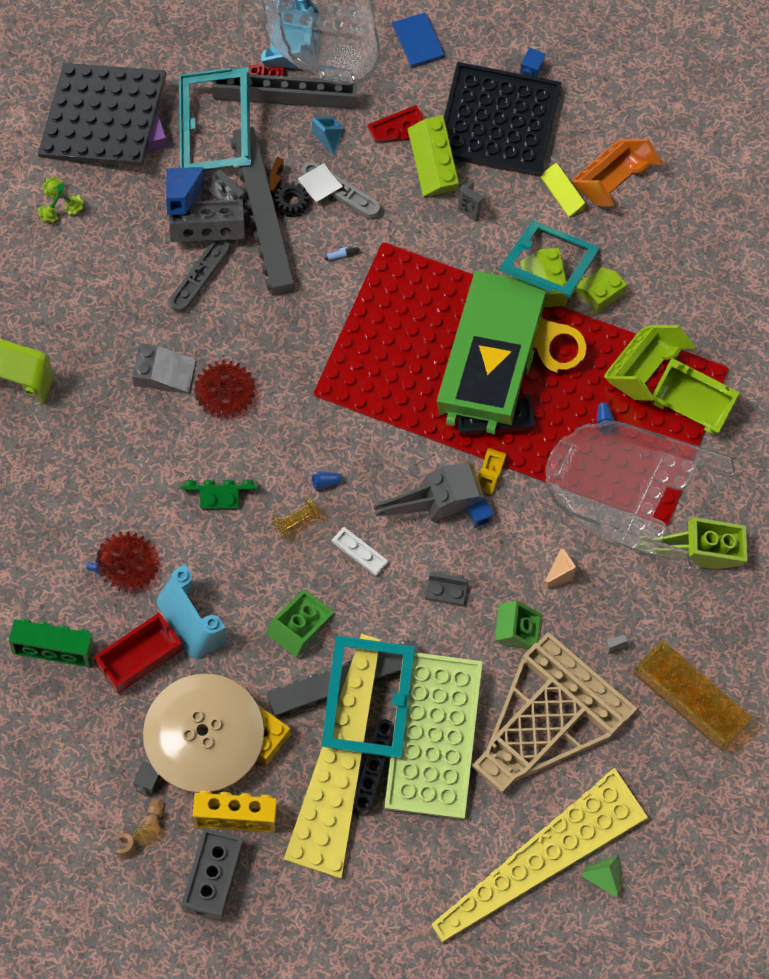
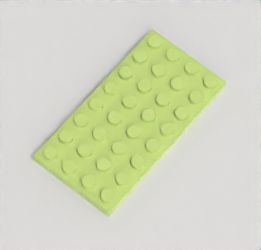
M414 652L401 759L390 757L384 809L465 819L482 661Z

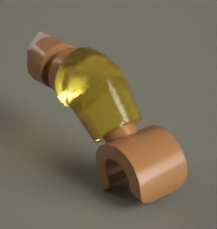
M157 799L151 800L147 812L148 816L141 823V826L132 832V836L127 833L117 834L122 843H128L126 848L116 851V855L119 858H131L136 852L137 844L140 846L155 839L160 830V821L158 819L162 817L164 802Z

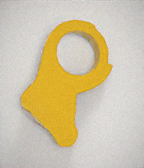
M541 317L533 348H537L543 364L549 370L556 373L559 369L568 370L576 367L586 355L587 346L582 334L573 327L550 322ZM563 334L574 337L579 346L577 356L567 363L555 361L550 353L552 341L557 336Z

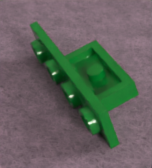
M232 479L223 480V483H215V480H204V483H196V480H185V483H181L180 490L200 489V508H239L238 489H258V482L254 483L253 479H244L242 483H235V480Z

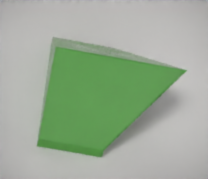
M619 854L588 865L581 876L616 897L623 887Z

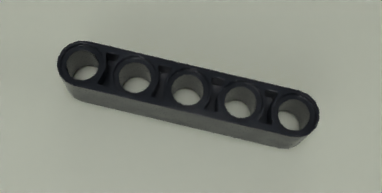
M383 719L378 722L371 744L391 746L394 724L390 720ZM382 728H388L390 732L388 734H383L380 730ZM370 754L367 756L354 799V810L360 816H366L372 810L387 757ZM376 764L379 766V769L372 771L369 766ZM365 783H371L374 785V787L368 790L365 789L363 785ZM364 801L368 804V807L360 808L358 803Z

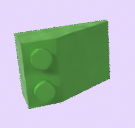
M303 589L272 619L265 634L297 657L331 618L334 611Z

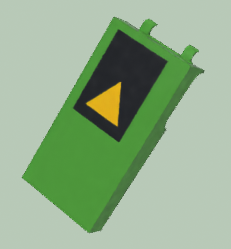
M480 271L474 272L437 398L439 415L448 413L446 425L455 426L457 415L488 421L487 433L495 434L497 423L513 424L524 373L526 376L529 373L535 351L533 344L549 291L518 278Z

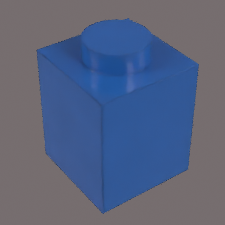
M529 47L521 63L520 73L538 77L544 64L546 53Z
M486 498L466 508L474 528L492 522L493 513Z

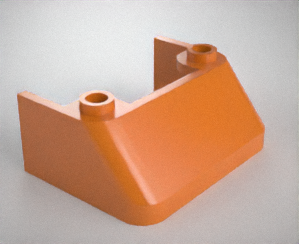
M620 139L572 179V182L596 206H613L615 204L611 199L612 195L610 192L632 173L642 174L648 169L649 165H661L663 162L649 139Z

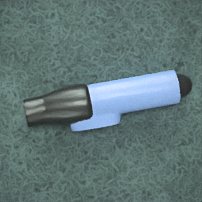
M359 247L340 248L339 251L328 253L324 256V259L331 261L360 253Z

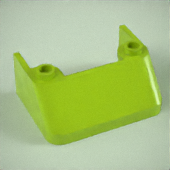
M679 325L645 326L605 373V378L611 385L634 400L653 401L655 397L648 390L649 388L645 384L663 360L675 359L678 357L681 349H694L696 346Z
M0 339V378L21 384L26 394L30 396L37 395L39 403L43 404L54 380L49 356L43 352Z

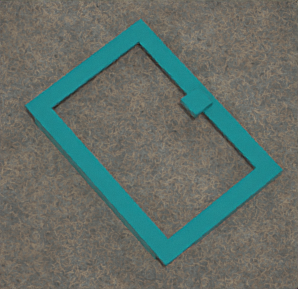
M249 67L226 68L179 75L180 168L203 167V171L251 165ZM240 77L241 157L190 163V130H196V119H190V84Z
M532 220L501 264L499 271L547 291L556 290L565 294L566 298H570L596 258L600 247ZM537 229L588 249L564 287L512 266L523 249L529 250L532 247L533 242L530 239Z
M336 635L321 747L401 759L414 646ZM344 647L403 655L399 694L393 693L391 704L392 706H397L392 746L333 738Z

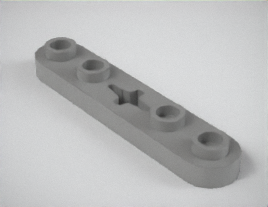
M307 162L302 167V175L320 165L315 162ZM332 173L344 188V192L336 190L330 194L331 196L367 218H374L379 214L380 205L375 199Z

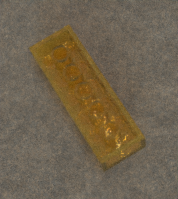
M663 640L635 667L633 674L722 752L745 730L752 719L749 714Z

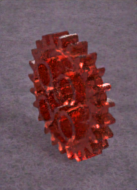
M223 360L222 365H219L215 361L214 367L208 364L209 370L203 368V375H197L198 380L195 381L196 387L194 388V393H196L195 399L199 400L198 405L199 407L203 406L204 412L210 410V416L217 413V418H219L221 414H224L225 419H227L228 414H231L234 418L235 412L241 415L242 408L248 410L247 404H252L251 398H255V392H253L256 391L255 385H253L254 378H251V372L246 373V367L240 369V363L233 366L232 360L229 364H226L225 360ZM224 375L228 376L227 379H222L220 377ZM241 387L242 389L238 391L234 388ZM209 388H215V389H216L215 391H212V392L208 391ZM224 399L229 400L228 403H222L221 401Z
M120 531L118 537L112 534L111 540L105 538L104 543L100 544V549L96 554L98 557L95 560L96 563H99L96 569L101 570L99 576H106L104 582L111 581V588L115 584L118 585V591L125 587V591L128 592L129 587H132L135 592L137 586L143 589L144 583L149 585L150 579L154 580L155 573L158 571L156 566L159 565V560H156L159 554L153 553L156 548L155 546L149 547L150 540L144 542V536L137 538L136 532L133 536H130L129 531H127L126 536H123ZM131 549H136L138 553H133ZM112 553H118L120 556H114ZM140 566L144 570H137L135 567ZM116 570H122L124 574H120Z

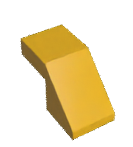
M488 448L482 468L478 474V480L483 493L493 494L505 461V453Z

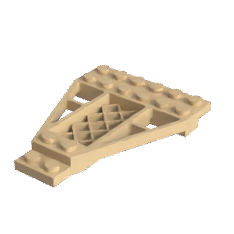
M547 632L538 643H535L523 655L488 747L472 765V768L500 793H503L513 782L611 739L637 711V708L553 635ZM524 666H528L546 682L531 699H528L515 688ZM547 692H558L559 700L548 701ZM515 694L525 705L500 730L511 697ZM544 695L545 701H538ZM545 705V714L534 715V706ZM548 705H559L560 714H548ZM562 705H572L573 714H562ZM531 708V715H524ZM582 717H586L605 735L581 745L568 734V731ZM560 718V727L549 728V719ZM563 718H572L563 727ZM521 719H532V728H521ZM535 719H546V728H535ZM518 722V729H511ZM547 732V741L536 742V733ZM550 732H558L550 741ZM507 733H519V742H508ZM521 733H533V742H522ZM563 738L575 747L568 752L539 764L544 756ZM522 746H533L534 755L523 756ZM536 746H545L537 755ZM511 747H519L520 755Z

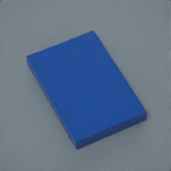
M425 12L392 22L393 29L411 68L444 58L443 50Z

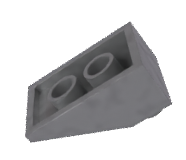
M139 343L132 375L133 386L189 394L196 359L160 346Z

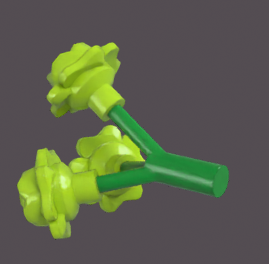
M56 176L46 178V182L42 185V188L45 189L44 194L49 195L52 199L54 198L52 204H49L48 207L42 205L41 208L37 209L40 219L46 223H54L58 220L57 212L54 210L59 198L66 200L64 209L69 215H77L83 209L84 200L81 199V196L72 195L67 197L64 194L63 181L57 179Z

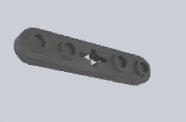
M227 239L213 240L170 298V305L174 311L183 312L193 302L228 254L229 242ZM203 271V276L197 278V273Z

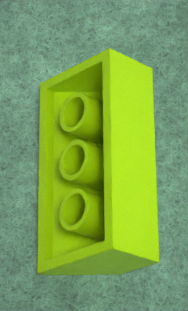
M443 115L424 119L408 128L423 197L459 190L458 178Z

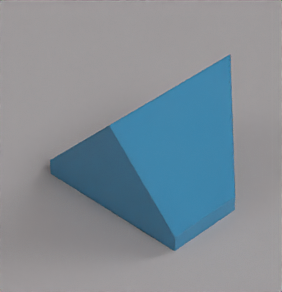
M314 117L312 119V133L335 156L341 133L345 128L334 117Z

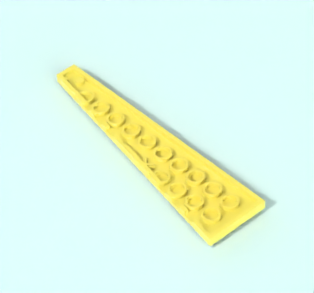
M364 634L360 636V639L380 642V639ZM356 648L337 703L333 738L364 742L379 652ZM322 747L284 856L285 861L342 879L362 753Z

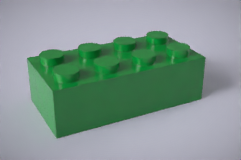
M25 618L20 620L14 619L8 641L14 655L90 668L95 648L92 633L86 629L73 630L64 625L56 627L51 626L47 622L33 623Z

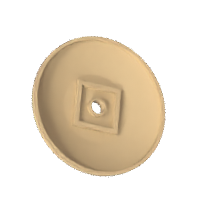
M196 674L175 681L156 697L146 715L143 741L150 763L165 781L189 792H216L237 783L252 769L262 750L264 724L257 703L250 693L237 682L215 674ZM201 726L208 728V733L204 736L197 734V730Z

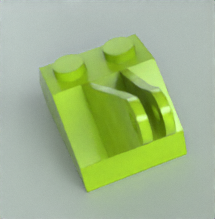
M693 517L688 521L687 532L637 542L638 554L689 556L698 567L723 569L742 566L747 562L745 525Z

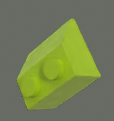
M601 267L582 280L575 290L597 314L625 295L627 283L616 271Z

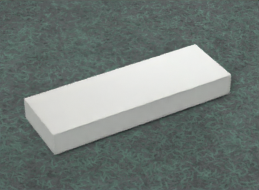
M345 527L332 539L334 545L374 576H377L389 562Z

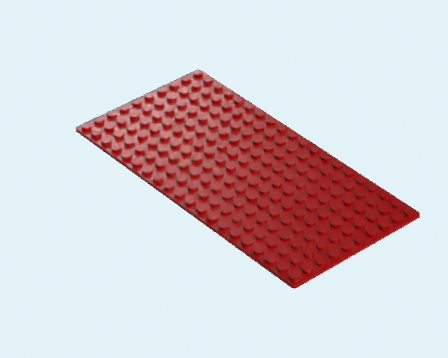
M386 242L381 243L313 392L315 397L481 459H485L488 448L505 453L506 457L503 464L505 468L658 525L668 526L706 426L667 406L662 409L654 405L655 400H634L606 380L605 373L637 335L636 333L562 306L544 307L541 316L543 319L568 325L582 334L587 346L584 359L576 367L568 370L559 369L556 373L549 370L543 364L537 348H533L535 349L528 376L525 373L523 375L518 399L524 398L528 394L531 395L535 430L459 436L457 416L455 426L446 425L448 413L439 415L437 398L474 274ZM563 334L557 336L550 345L551 357L559 363L570 362L578 354L579 346L577 340L570 335ZM683 350L675 358V360L723 384L728 371L727 366ZM671 359L663 360L645 384L652 395ZM600 403L609 404L615 420L614 428L609 432H602L596 426L598 405Z

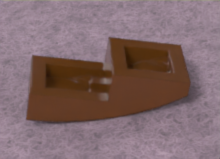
M279 157L276 158L270 173L269 189L272 199H274L277 189H280L282 185V176L280 174L284 169V159Z

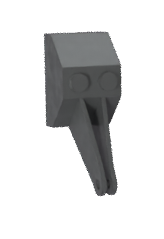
M468 462L443 466L427 474L420 488L376 503L373 508L377 510L375 512L376 516L428 511L430 520L436 523L485 498L474 465Z

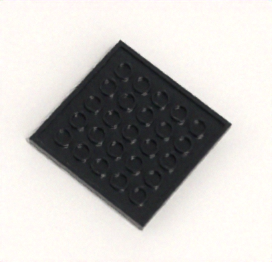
M457 62L444 114V122L453 159L542 176L562 82Z
M63 63L38 156L49 159L143 166L167 75L166 71Z

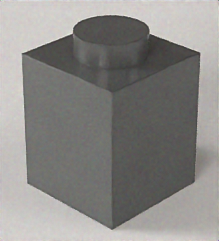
M143 761L133 781L134 788L142 795H147V793L153 795L161 778L152 764Z

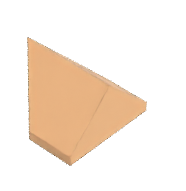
M560 549L545 580L544 588L549 589L573 581L576 566L565 550Z

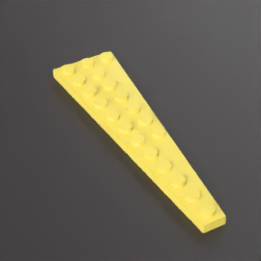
M613 768L575 803H572L562 814L552 820L548 826L538 832L485 880L475 886L471 892L462 897L458 903L434 921L431 926L442 943L647 820V815L616 769Z

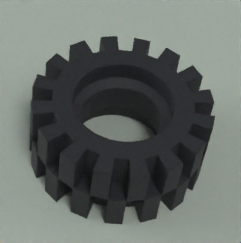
M287 182L285 187L282 184L275 194L277 210H280L282 215L285 213L286 217H289V214H292V217H295V214L300 216L301 211L304 213L305 208L308 207V193L305 191V187L301 188L299 183L295 186V182H292V185H289ZM289 195H295L299 201L295 204H288L285 202V198Z

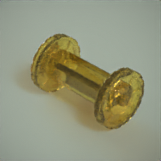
M308 496L303 499L305 506L282 519L276 514L272 516L276 529L284 539L288 537L287 529L305 518L312 516L314 520L320 519L315 504Z

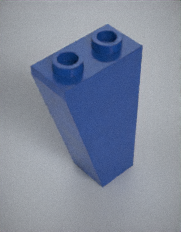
M203 167L167 168V215L187 213L204 186Z

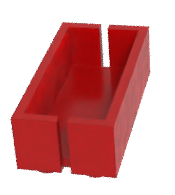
M157 613L96 654L94 661L104 677H107L115 692L119 694L183 651L182 642L174 631L170 629L162 615Z

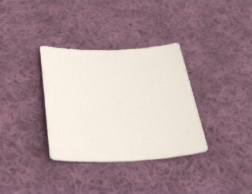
M324 163L298 178L316 202L342 187Z

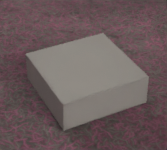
M621 635L608 640L605 646L607 653L609 654L626 647V636Z

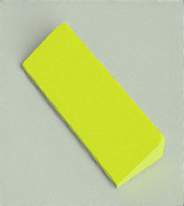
M557 163L542 173L541 179L569 218L585 209L584 200Z

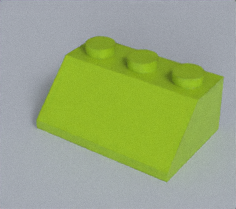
M559 248L540 249L520 261L522 270L563 287L565 286L566 279ZM552 289L547 295L544 307L566 306V295Z

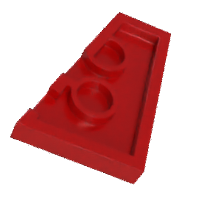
M417 105L369 123L367 128L374 142L410 140L408 128L424 120Z

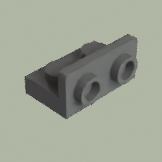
M219 169L215 173V183L208 188V192L216 200L243 199L244 205L245 193Z
M471 179L460 188L458 210L476 221L480 217L483 198L478 192L473 191L475 181Z
M441 571L430 572L425 600L463 607L468 579L462 575H445Z

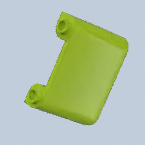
M671 358L653 393L655 397L653 404L662 409L667 406L706 426L704 430L714 435L715 432L720 433L741 393Z

